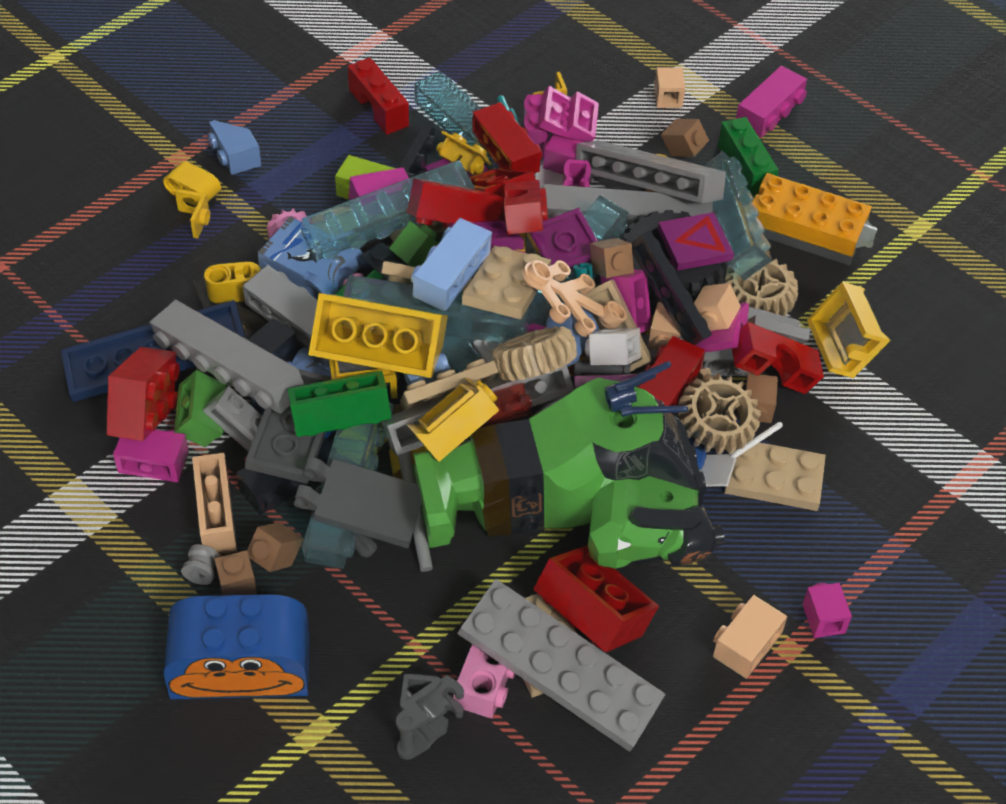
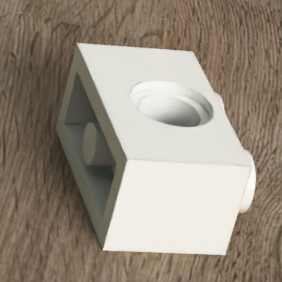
M604 328L589 334V339L585 343L586 356L590 357V365H628L640 359V328Z

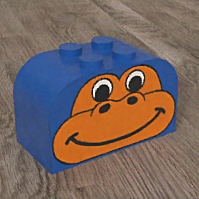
M282 595L195 596L176 602L169 611L164 678L170 699L308 696L310 632L307 610L299 601Z

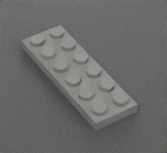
M497 579L494 580L458 632V635L629 752L637 743L666 695Z

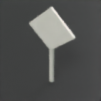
M781 422L776 423L749 441L743 449L739 448L732 454L707 455L703 468L699 470L704 474L706 487L728 486L737 457L782 428L783 424Z

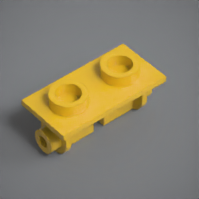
M442 130L441 133L446 139L437 146L436 150L439 152L440 157L455 164L459 157L462 156L457 165L473 175L482 173L484 163L492 165L486 156L487 151L475 143L473 146H470L461 135L455 132L450 135Z

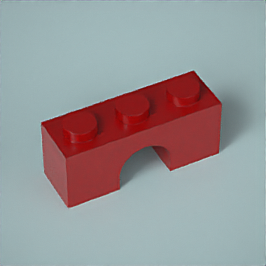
M369 57L348 65L349 90L360 104L370 101L373 108L374 121L383 132L388 135L408 127L409 102L372 58Z
M539 180L505 184L504 210L508 235L543 231V221H548L546 188H540Z
M747 322L740 329L738 347L731 348L735 367L759 376L766 368L772 365L779 373L783 386L806 394L824 378L818 350L750 322Z

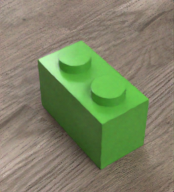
M198 370L194 371L180 383L174 433L185 434L186 439L203 447L220 438L224 430L202 410L209 401L227 387V384H222Z

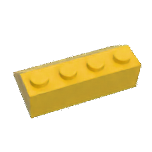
M319 293L308 355L432 378L443 347L448 315Z

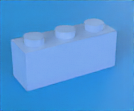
M459 218L452 228L448 227L443 234L442 241L437 247L433 246L430 249L427 259L422 266L418 265L414 269L411 276L413 297L446 311L490 254L492 232L462 218Z

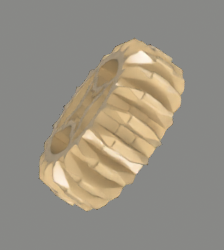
M756 255L752 259L744 256L741 261L734 260L733 264L727 268L725 283L731 284L739 304L747 302L749 307L786 316L793 309L798 297V280L794 279V272L788 271L787 264L778 265L777 259L770 261L767 259V256L763 259H758Z
M562 326L547 327L529 333L526 332L523 335L506 340V342L499 344L493 350L492 356L498 369L499 378L506 381L524 380L554 372L556 369L570 364L577 357V344L570 329Z
M720 373L715 375L713 379L708 374L703 376L702 380L696 378L691 386L685 388L683 396L678 401V406H687L688 411L677 412V417L681 419L685 429H687L688 438L693 437L695 439L694 447L699 446L700 443L705 445V453L710 452L711 448H715L717 455L722 454L724 449L729 454L733 453L736 448L743 449L747 442L754 438L755 432L759 428L760 422L758 419L761 416V411L756 409L758 399H750L752 389L744 391L742 389L743 381L737 384L733 383L732 375L727 377L726 380L722 379ZM697 402L702 406L701 410L704 413L702 419L697 412ZM735 409L740 417V426L736 423L737 418L733 413Z

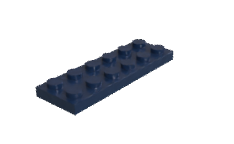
M235 300L197 310L200 314L245 338ZM151 324L62 349L61 354L69 395L72 401L76 402L107 393L108 376L140 347L167 351L173 350L168 347L163 349L157 344L153 338L155 333ZM176 355V363H179L180 371L196 367L193 362L188 359L184 361Z

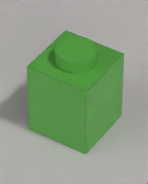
M410 221L389 249L408 265L417 267L418 265L422 266L427 259L430 249L440 242L434 238L437 233L429 226L422 224L419 227Z

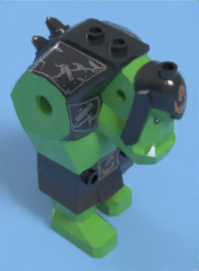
M596 378L576 389L574 388L571 392L559 397L545 407L540 404L530 407L529 410L532 416L527 419L507 423L500 422L478 428L440 462L437 461L430 451L413 453L415 463L412 465L416 484L419 486L421 495V510L429 548L450 544L451 538L454 537L457 510L475 511L479 522L485 531L487 530L488 536L531 533L545 528H572L590 523L588 537L589 556L598 565L615 569L624 567L631 561L636 564H642L663 559L669 560L675 566L692 564L708 557L716 546L724 545L725 537L721 525L712 526L706 510L702 507L704 491H706V481L703 472L699 471L694 446L690 444L683 423L671 413L632 414L622 417L620 410L611 412L606 402L604 387L619 383L617 381ZM634 387L637 402L631 403L632 407L665 406L664 402L657 400L648 391Z

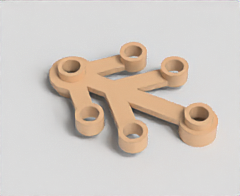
M535 260L523 267V276L527 285L533 289L540 290L552 306L549 310V315L553 321L562 324L570 317L572 312L577 319L574 327L579 335L588 337L596 329L594 321L586 315L581 307L598 315L601 324L608 329L617 328L626 320L627 313L619 303L610 301L605 306H602L584 296L595 287V282L589 275L582 274L577 279L560 283L571 273L569 266L565 262L558 260L554 265L548 266L540 260ZM555 293L559 294L565 304L560 301Z

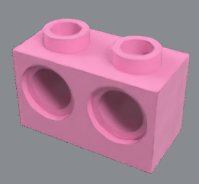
M472 644L457 680L464 689V697L461 700H456L463 706L464 710L492 719L496 708H503L508 693V688L505 687L507 679H514L515 673L501 663L495 665L487 663L495 659ZM483 688L487 689L489 692L478 693L475 690Z

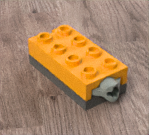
M767 173L760 186L759 194H756L749 208L745 232L850 266L857 248L863 246L871 248L873 246L877 227L872 226L868 221L872 208L870 205Z

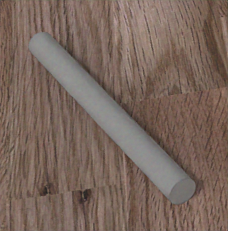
M410 451L398 455L402 480L416 484ZM420 507L413 536L420 571L426 572L432 570L433 565Z

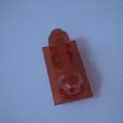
M523 382L493 392L498 398L493 403L498 407L499 411L479 428L499 424L532 413L530 408L533 406L530 395L526 394Z

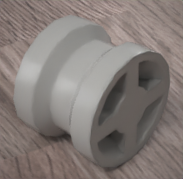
M193 545L188 552L189 561L184 563L181 573L193 583L201 585L210 584L215 576L213 571L216 568L214 558L221 556L209 546Z

